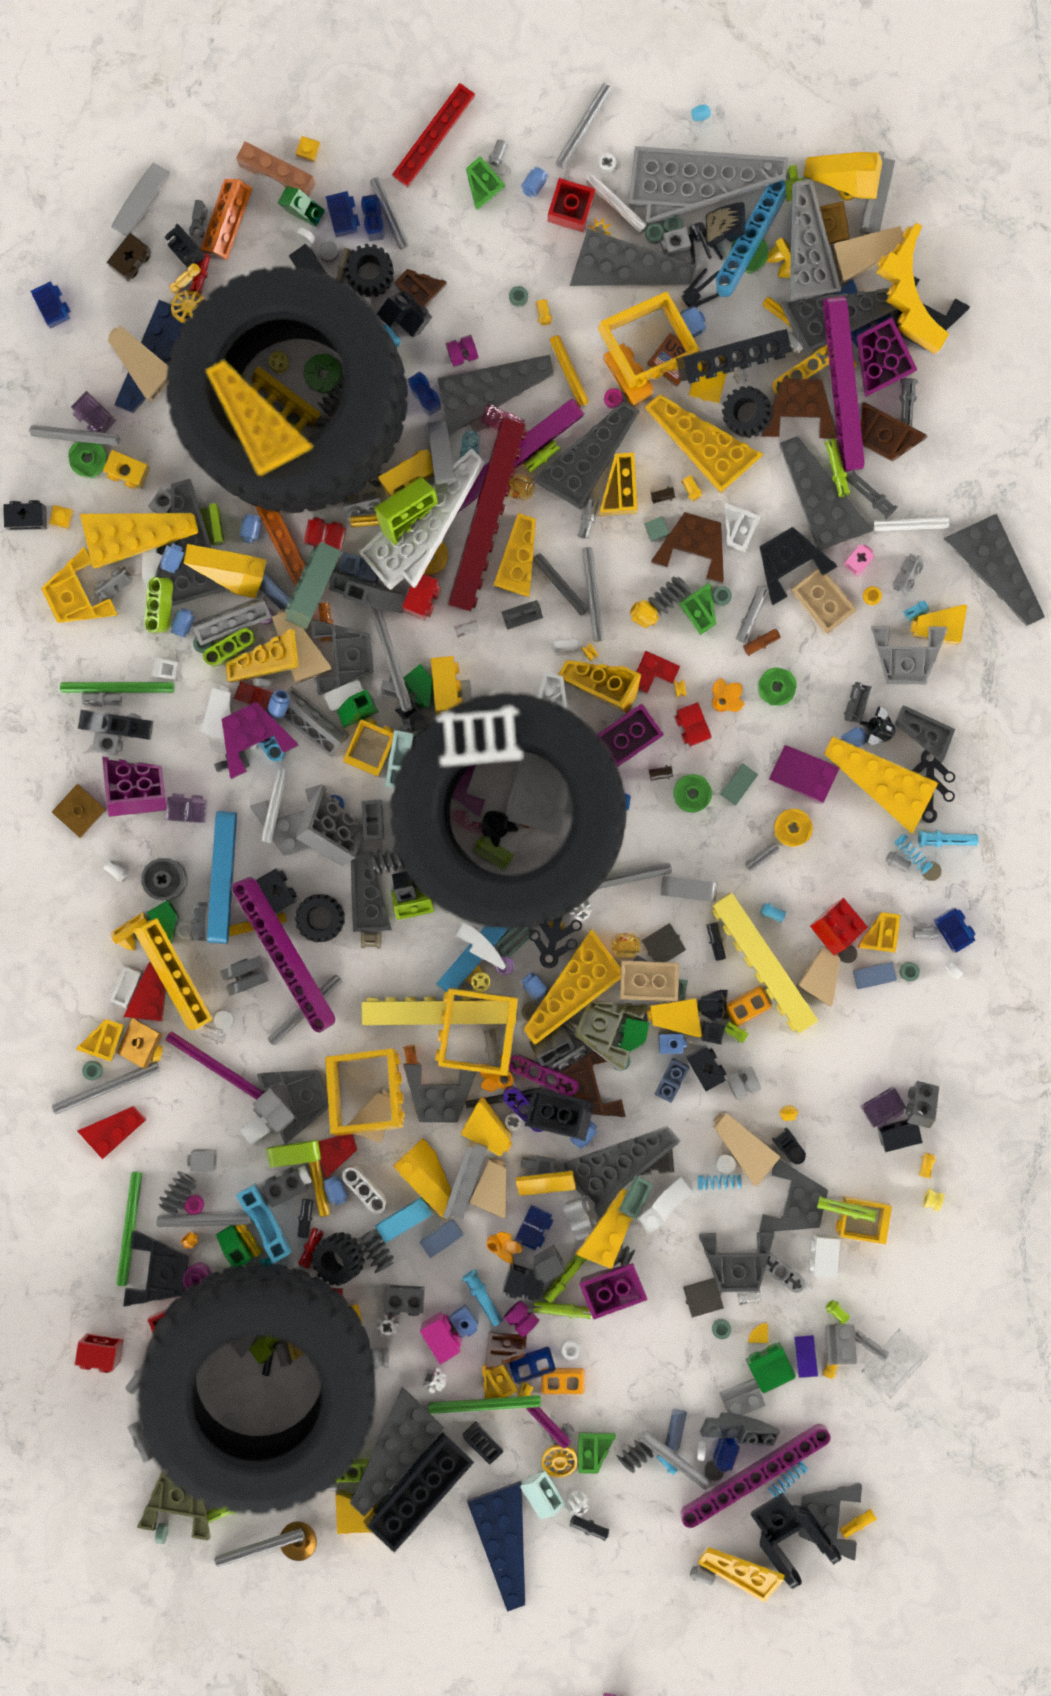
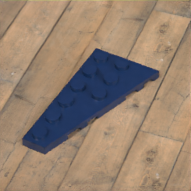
M162 300L158 301L141 341L146 348L166 365H168L169 361H172L170 356L176 338H180L179 331L183 325L173 316L171 304ZM182 311L177 313L180 317H182ZM128 372L114 405L134 413L146 398Z
M522 1480L467 1500L507 1612L525 1605L522 1489L520 1487Z

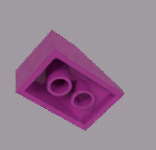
M784 745L768 780L822 804L840 768Z
M634 1263L595 1272L582 1277L579 1283L593 1320L648 1300Z

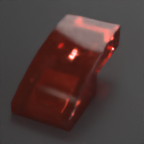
M240 681L234 699L249 705L257 702L267 711L273 692Z

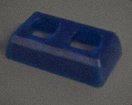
M549 1347L527 1353L525 1357L509 1362L512 1377L516 1384L544 1376L556 1370ZM547 1359L549 1368L539 1371L536 1364L537 1361ZM529 1365L531 1374L521 1378L518 1371L519 1367Z

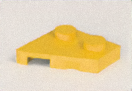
M880 912L858 944V948L896 953L901 915Z
M105 1019L76 1050L112 1062L125 1025Z
M486 1363L483 1364L482 1375L485 1399L508 1397L519 1390L505 1364L490 1370H485Z

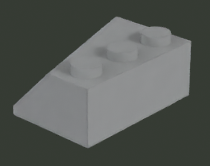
M322 784L305 808L296 839L343 867L356 857L363 834V826L349 811L345 812L338 805L339 801L335 797L332 798L326 792V787Z

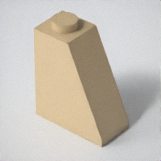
M821 946L796 985L831 1007L834 1002L840 957L833 955L828 948Z
M379 1091L347 1126L389 1121L391 1117L390 1091ZM386 1130L355 1134L381 1143Z
M496 1157L493 1159L489 1158L469 1203L504 1219L506 1216V1166L503 1165L504 1161Z

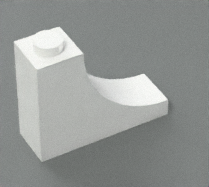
M218 686V689L212 688L200 729L201 733L224 739L221 719L233 713V694L229 692L230 689ZM259 743L252 746V748L258 749Z
M681 1176L643 1205L637 1217L648 1233L651 1234L665 1223L668 1215L692 1193V1190Z

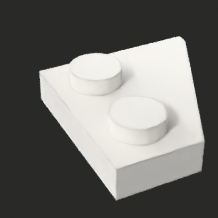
M725 503L727 545L746 552L760 516Z

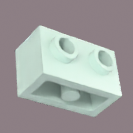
M546 1471L531 1475L520 1485L540 1519L554 1516L565 1505Z

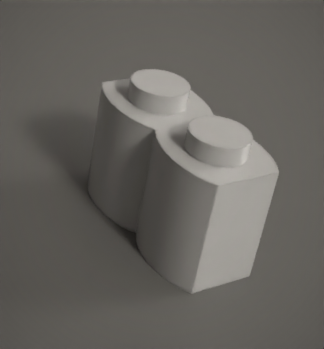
M271 1088L252 1103L255 1106L253 1111L259 1118L263 1116L267 1120L265 1125L272 1133L274 1131L277 1133L282 1132L296 1119L291 1110Z
M588 1195L569 1200L563 1205L565 1216L571 1223L572 1231L577 1240L586 1239L600 1219L595 1213L594 1202Z

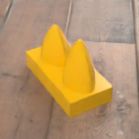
M781 237L775 241L776 245L769 251L766 262L776 263L785 259V262L779 268L777 276L790 278L791 248L787 240Z
M141 912L111 932L113 942L115 944L119 943L125 949L135 951L134 929L148 921L146 914Z

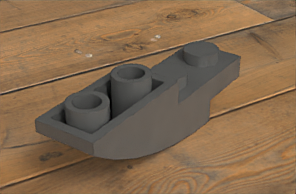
M339 571L333 572L329 590L343 595V598L397 613H403L402 606L407 594L393 589L390 590L388 587L375 582L368 583Z
M721 1412L719 1418L706 1417L700 1433L702 1437L736 1438L741 1445L774 1446L780 1431L770 1424L751 1417Z

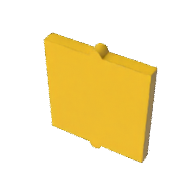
M698 363V370L701 371L702 364ZM720 371L713 378L699 377L700 381L691 384L689 396L702 399L703 402L707 400L719 404L727 374H723V371Z

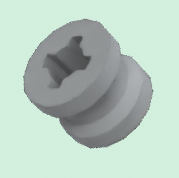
M385 1348L383 1351L373 1349L374 1369L382 1366L389 1368V1349Z

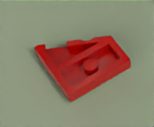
M354 1134L338 1135L318 1141L321 1154L320 1162L325 1178L329 1177L358 1150Z

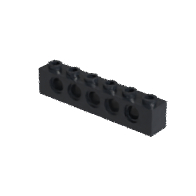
M784 329L676 358L681 381L688 380V384L700 381L699 377L705 376L706 379L716 377L717 372L723 371V374L734 372L735 367L740 366V370L752 367L751 363L757 362V365L769 362L768 358L774 357V360L786 357V353H790L792 350L788 331ZM768 343H769L770 346H771L770 352H768V350H767V344H768ZM750 348L754 351L753 357L750 355ZM733 353L737 356L736 361L732 358ZM716 357L719 359V366L715 364ZM698 362L702 364L701 371L698 370Z

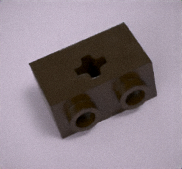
M129 233L106 263L128 282L136 277L139 267L150 259L151 250L132 233Z

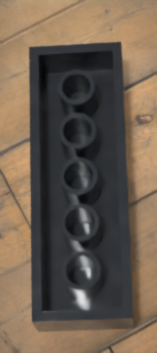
M442 1432L363 1521L365 1526L395 1553L474 1464V1461Z

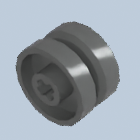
M158 858L145 866L141 875V884L144 891L156 900L175 899L184 892L187 886L188 876L185 868L173 859ZM164 876H167L165 878L168 880L167 883H164L162 880Z
M260 956L249 960H241L231 964V967L220 971L222 979L225 981L236 978L235 982L226 986L229 996L269 981L264 971L253 974V970L261 968L263 965Z

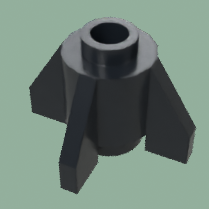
M879 706L875 713L877 717L871 718L869 722L861 721L859 723L869 731L865 741L869 745L889 741L895 734V726L892 724L886 709Z
M488 811L482 819L481 832L485 837L490 836L491 842L495 847L499 846L500 838L504 837L508 832L518 831V827L515 823L508 821V816L504 812Z
M728 990L713 991L702 996L701 1000H698L697 1003L698 1011H701L702 1015L714 1021L728 1020L729 1015L726 1001Z

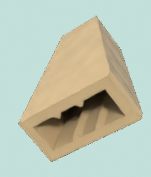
M901 226L834 243L831 250L841 286L877 266L882 255L886 256L888 253L893 252L896 245L902 243L904 239Z
M122 326L114 328L109 334V343L145 398L152 403L169 384L166 380L168 365Z
M286 609L275 612L276 615L272 616L278 636L285 634V631L289 629L295 630L299 665L298 668L291 669L295 682L298 684L333 671L331 665L302 627L286 621L288 615L284 613Z
M727 1112L719 1113L713 1120L715 1123L713 1125L714 1129L750 1181L757 1187L779 1160L780 1156Z

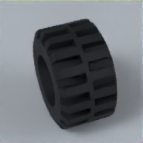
M364 244L365 247L361 248L359 245L357 246V251L352 250L350 252L351 256L346 258L345 274L347 281L360 296L365 294L366 297H371V295L379 297L378 293L381 292L382 295L386 293L385 289H389L391 282L394 280L392 260L382 247L378 249L375 244L372 247H369V244ZM366 263H375L381 268L378 276L373 279H364L359 276L358 272Z
M742 386L740 390L734 389L732 395H727V402H723L724 409H722V414L724 417L722 418L726 426L740 437L751 438L753 435L755 437L759 436V432L764 433L766 431L764 428L766 426L769 427L771 424L769 420L773 419L771 414L773 407L770 400L763 392L757 388L754 389L752 386L747 388ZM747 402H754L757 405L756 416L749 422H740L738 419L740 407Z
M316 894L307 897L299 904V908L295 912L297 929H299L302 936L306 937L305 939L313 942L332 940L343 929V924L345 923V913L342 910L341 904L329 895ZM316 907H324L331 914V923L325 929H315L309 922V914Z
M344 1232L333 1233L320 1241L312 1252L314 1256L312 1263L315 1265L313 1266L314 1271L318 1272L317 1276L319 1278L322 1277L323 1281L329 1282V1285L332 1286L335 1284L336 1286L344 1285L359 1275L360 1271L364 1268L365 1259L363 1256L365 1253L361 1250L362 1245L358 1244L355 1237L351 1238V1234L348 1233L346 1235ZM334 1252L340 1256L343 1266L336 1261Z

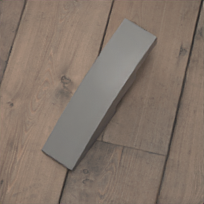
M153 162L130 193L112 223L111 228L126 237L129 233H132L149 212V206L159 195V189L169 178L170 172Z
M447 420L428 423L435 483L438 485L455 482Z

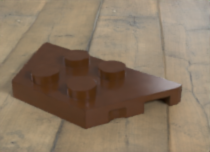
M863 401L862 419L860 420L863 447L893 462L928 437L927 434Z

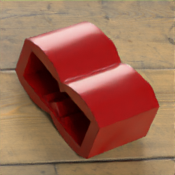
M313 517V520L308 519L303 540L304 544L318 547L319 543L323 542L342 551L346 535V528L343 527L342 523L332 521V524L324 523V519Z
M698 702L676 710L677 715L674 716L677 726H681L684 733L681 736L684 744L692 747L712 738Z

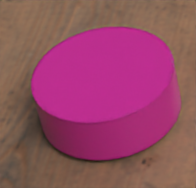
M612 388L606 391L604 403L608 408L615 409L623 402V394L620 390Z
M199 1195L189 1196L184 1203L186 1212L191 1215L199 1214L204 1208L203 1198Z

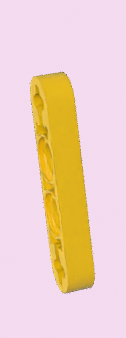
M827 345L778 377L772 384L773 392L777 395V382L781 383L785 376H788V379H792L791 374L795 370H799L802 373V379H808L829 365V357L823 360L826 363L822 365L821 359L817 356L819 353L821 357L825 355V349L828 348ZM815 359L818 361V368L816 370L808 368L809 360Z

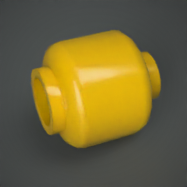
M646 600L636 601L629 612L631 620L643 628H648L650 625L654 626L659 619L657 608Z

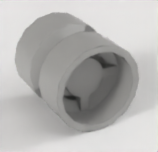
M752 1067L741 1070L740 1075L735 1073L727 1077L736 1100L747 1096V1092L754 1093L761 1090L760 1083Z

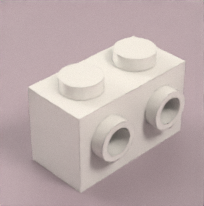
M814 1234V1240L811 1239L810 1251H813V1258L809 1259V1271H812L813 1276L837 1278L840 1247L838 1236Z

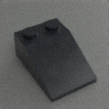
M534 1088L525 1126L585 1141L594 1103Z

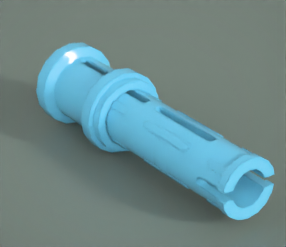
M920 830L918 833L919 847L931 845L936 848L942 845L977 846L978 835L942 833L939 830L924 832V830Z
M474 1269L465 1274L462 1280L466 1281L471 1290L470 1294L477 1298L492 1326L495 1327L503 1322V1319L488 1296L485 1283H482L478 1277L477 1269Z

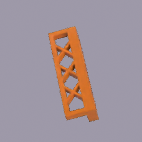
M224 179L200 247L203 253H213L221 259H228L252 191V187L241 180Z

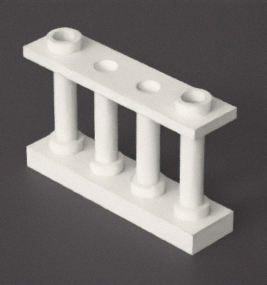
M513 706L502 707V711L454 715V712L441 713L442 716L437 717V721L444 722L447 753H445V757H440L442 766L523 759L522 751L517 750V747H515L512 716L519 715V711L514 710ZM493 717L505 718L507 747L502 752H497V749H495ZM484 718L487 749H485V753L477 754L474 746L472 719ZM464 720L467 747L465 755H457V752H455L452 721Z

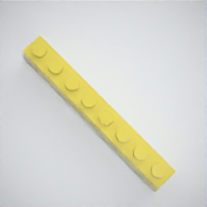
M733 893L727 894L712 904V914L717 920L721 919L724 924L722 926L727 936L731 935L735 940L733 945L737 951L744 953L746 957L743 959L749 968L753 967L756 971L754 976L758 982L765 984L767 987L765 990L766 994L771 1000L775 999L778 1004L775 1007L781 1016L785 1014L789 1020L786 1023L791 1031L796 1030L800 1034L816 1023L818 1019Z
M462 996V1000H455L454 997L450 1024H507L510 1003L488 999L474 1000V997ZM367 997L366 1001H362V1025L444 1024L440 1021L442 1011H446L447 1003H443V1000H435V997H424V1000H416V997H405V1000L397 1001V997H385L386 1001H378V997Z

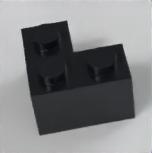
M405 291L389 296L376 314L389 327L399 325L411 337L420 335L432 319L428 309L419 305L415 301L414 296Z
M510 1263L503 1284V1292L506 1293L507 1297L517 1299V1297L522 1298V1295H524V1298L535 1301V1299L540 1300L545 1284L542 1279L538 1281L532 1269Z

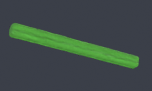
M173 682L60 683V692L173 693L175 690Z
M141 1172L131 1173L116 1281L118 1286H126L128 1283L132 1253L131 1243L133 1231L135 1230L142 1180Z
M541 1396L430 1402L428 1404V1412L430 1414L540 1407Z

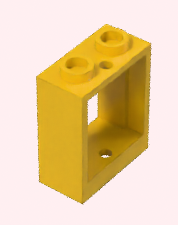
M366 718L365 721L361 719L343 762L380 777L391 751L394 729L385 725L383 728L376 726V721ZM364 727L390 737L377 768L352 757Z
M843 1196V1201L840 1200V1202L880 1208L876 1235L845 1230L847 1215L840 1214V1220L836 1221L835 1231H838L837 1234L843 1238L886 1245L892 1206L889 1203Z

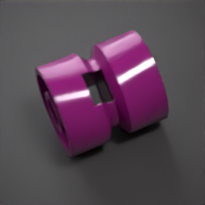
M471 334L461 337L459 342L457 340L446 342L453 367L463 364L464 360L470 362L479 359Z
M202 1262L191 1265L183 1276V1283L186 1289L194 1283L200 1284L202 1278L212 1274L210 1267Z
M521 1300L516 1302L503 1316L510 1326L515 1325L514 1330L521 1337L526 1336L540 1320L533 1312H528V1307Z

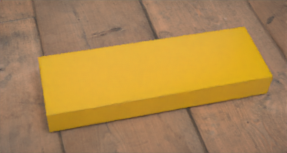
M573 1171L516 1177L515 1181L519 1196L576 1190Z

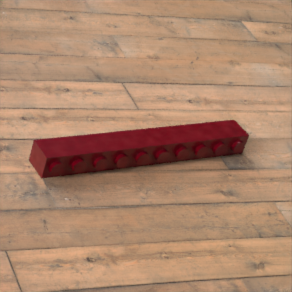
M504 417L501 418L447 605L467 611L476 608L478 597L475 596L477 589L481 590L484 580L481 578L482 572H486L489 560H486L488 552L492 553L494 547L492 538L494 534L497 535L500 523H497L499 515L502 516L504 513L505 504H503L504 497H508L511 489L508 483L510 478H514L516 472L514 463L515 459L519 460L522 448H519L521 440L524 441L527 434L526 424Z

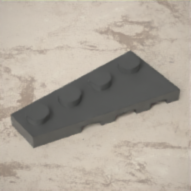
M370 854L356 855L351 860L353 932L392 930L376 873L373 869Z

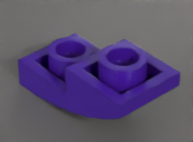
M814 1335L794 1337L799 1378L818 1377Z

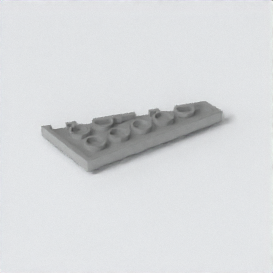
M813 180L796 181L792 184L790 301L837 294L841 291Z

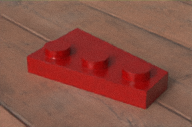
M151 962L148 963L123 1017L163 1021L166 988Z
M132 1106L84 1127L77 1132L104 1159L142 1125L146 1119L135 1106Z

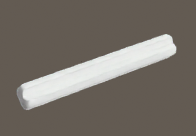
M594 175L588 177L586 183L591 188L596 189L595 192L638 232L641 233L646 228V223Z
M948 517L875 520L873 522L874 531L942 529L949 527Z
M278 769L261 838L265 843L272 842L288 771L285 769Z

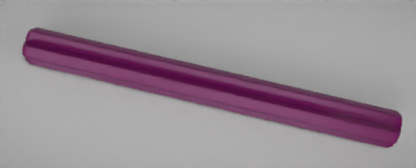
M170 1032L167 1035V1042L257 1100L265 1093L174 1032Z

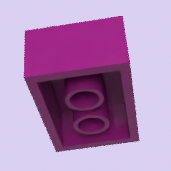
M640 704L598 733V736L609 749L618 768L663 737L664 734L644 705Z

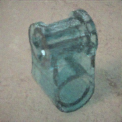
M475 431L464 433L460 458L471 448L479 455V436ZM473 437L474 442L472 445H468V441L465 440Z

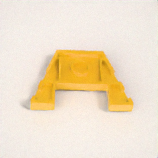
M85 547L80 549L79 553L74 558H71L67 565L41 588L59 624L118 615L110 598L92 607L76 574L77 571L91 565L90 555Z

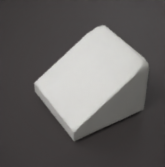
M155 658L152 676L174 681L178 662Z

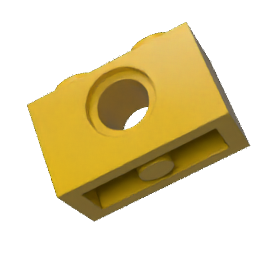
M111 450L103 471L107 474L108 479L115 482L121 480L125 482V486L135 490L136 487L142 489L151 468L143 462ZM125 467H130L128 475H122V470Z

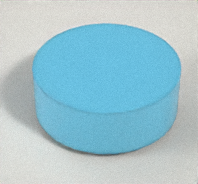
M708 105L696 106L691 111L692 119L694 121H702L711 116L710 107Z

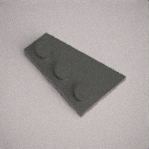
M903 705L895 724L942 763L955 729Z

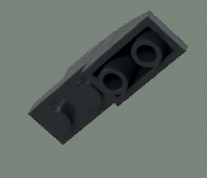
M80 710L78 729L151 740L154 721Z

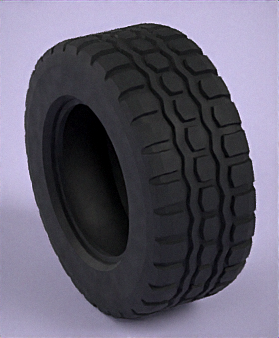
M280 266L272 267V270L267 268L253 270L249 272L248 276L241 274L227 281L228 285L225 287L220 285L208 294L209 299H203L193 309V316L191 318L187 317L179 331L181 336L176 338L170 354L172 361H169L166 380L169 384L166 386L167 404L170 406V418L173 427L177 430V436L181 444L189 452L192 460L229 493L253 506L260 505L263 509L276 512L283 509L286 513H301L304 509H307L309 512L326 508L327 504L333 506L346 500L347 495L358 493L366 486L368 480L372 481L381 472L382 464L387 463L395 451L394 444L399 442L404 426L402 421H405L408 403L405 398L408 396L407 379L404 376L403 362L392 338L372 307L362 297H359L357 292L345 283H339L336 278L324 273L317 274L315 270L296 267L293 270L292 267ZM285 340H311L331 348L340 357L344 375L343 392L337 410L319 432L306 439L313 448L259 476L206 370L224 361L241 377L247 365L257 354L269 346Z
M495 693L492 696H478L472 698L471 701L461 702L449 708L448 712H454V715L502 711V707L513 706L514 710L519 711V715L512 716L515 747H517V750L535 754L551 763L563 776L571 796L572 819L569 832L560 849L549 861L526 873L500 875L481 868L464 854L452 831L450 805L457 783L473 764L441 765L440 757H445L447 749L444 722H438L437 717L429 723L430 726L426 730L423 729L416 736L411 749H407L400 762L402 766L400 770H397L394 778V794H391L390 811H392L390 821L392 835H395L396 850L404 862L407 873L418 884L417 887L428 898H431L436 905L448 913L450 912L467 922L492 928L513 929L542 924L561 917L581 905L600 887L613 868L623 843L626 827V798L620 773L609 749L598 734L579 716L567 708L565 709L547 699L521 693L519 695ZM493 717L495 749H497V752L505 751L507 747L505 718ZM484 718L472 719L475 750H477V754L485 753L487 745ZM464 720L452 721L455 752H457V755H465L467 747Z
M249 1263L247 1267H241V1265L231 1266L223 1269V1273L214 1272L202 1278L200 1284L194 1283L181 1294V1298L175 1299L167 1308L165 1316L160 1318L150 1339L141 1368L137 1390V1402L139 1404L137 1409L138 1419L143 1429L144 1441L147 1448L152 1451V1457L162 1471L166 1470V1476L177 1487H183L184 1492L198 1501L203 1499L206 1505L222 1510L225 1507L228 1508V1512L246 1514L247 1511H251L252 1514H267L273 1509L276 1512L293 1508L295 1503L299 1505L317 1497L318 1492L323 1493L336 1483L337 1477L341 1478L353 1464V1459H356L365 1444V1438L369 1435L372 1426V1414L375 1411L376 1404L373 1353L370 1348L368 1334L361 1325L358 1314L353 1307L347 1306L348 1301L337 1290L330 1289L328 1283L318 1277H310V1273L298 1268L287 1269V1265L271 1263L270 1266H265L264 1263ZM263 1335L282 1339L302 1351L318 1373L321 1389L315 1404L304 1418L282 1432L265 1436L237 1433L216 1421L201 1401L196 1383V1375L200 1367L219 1347L241 1337Z

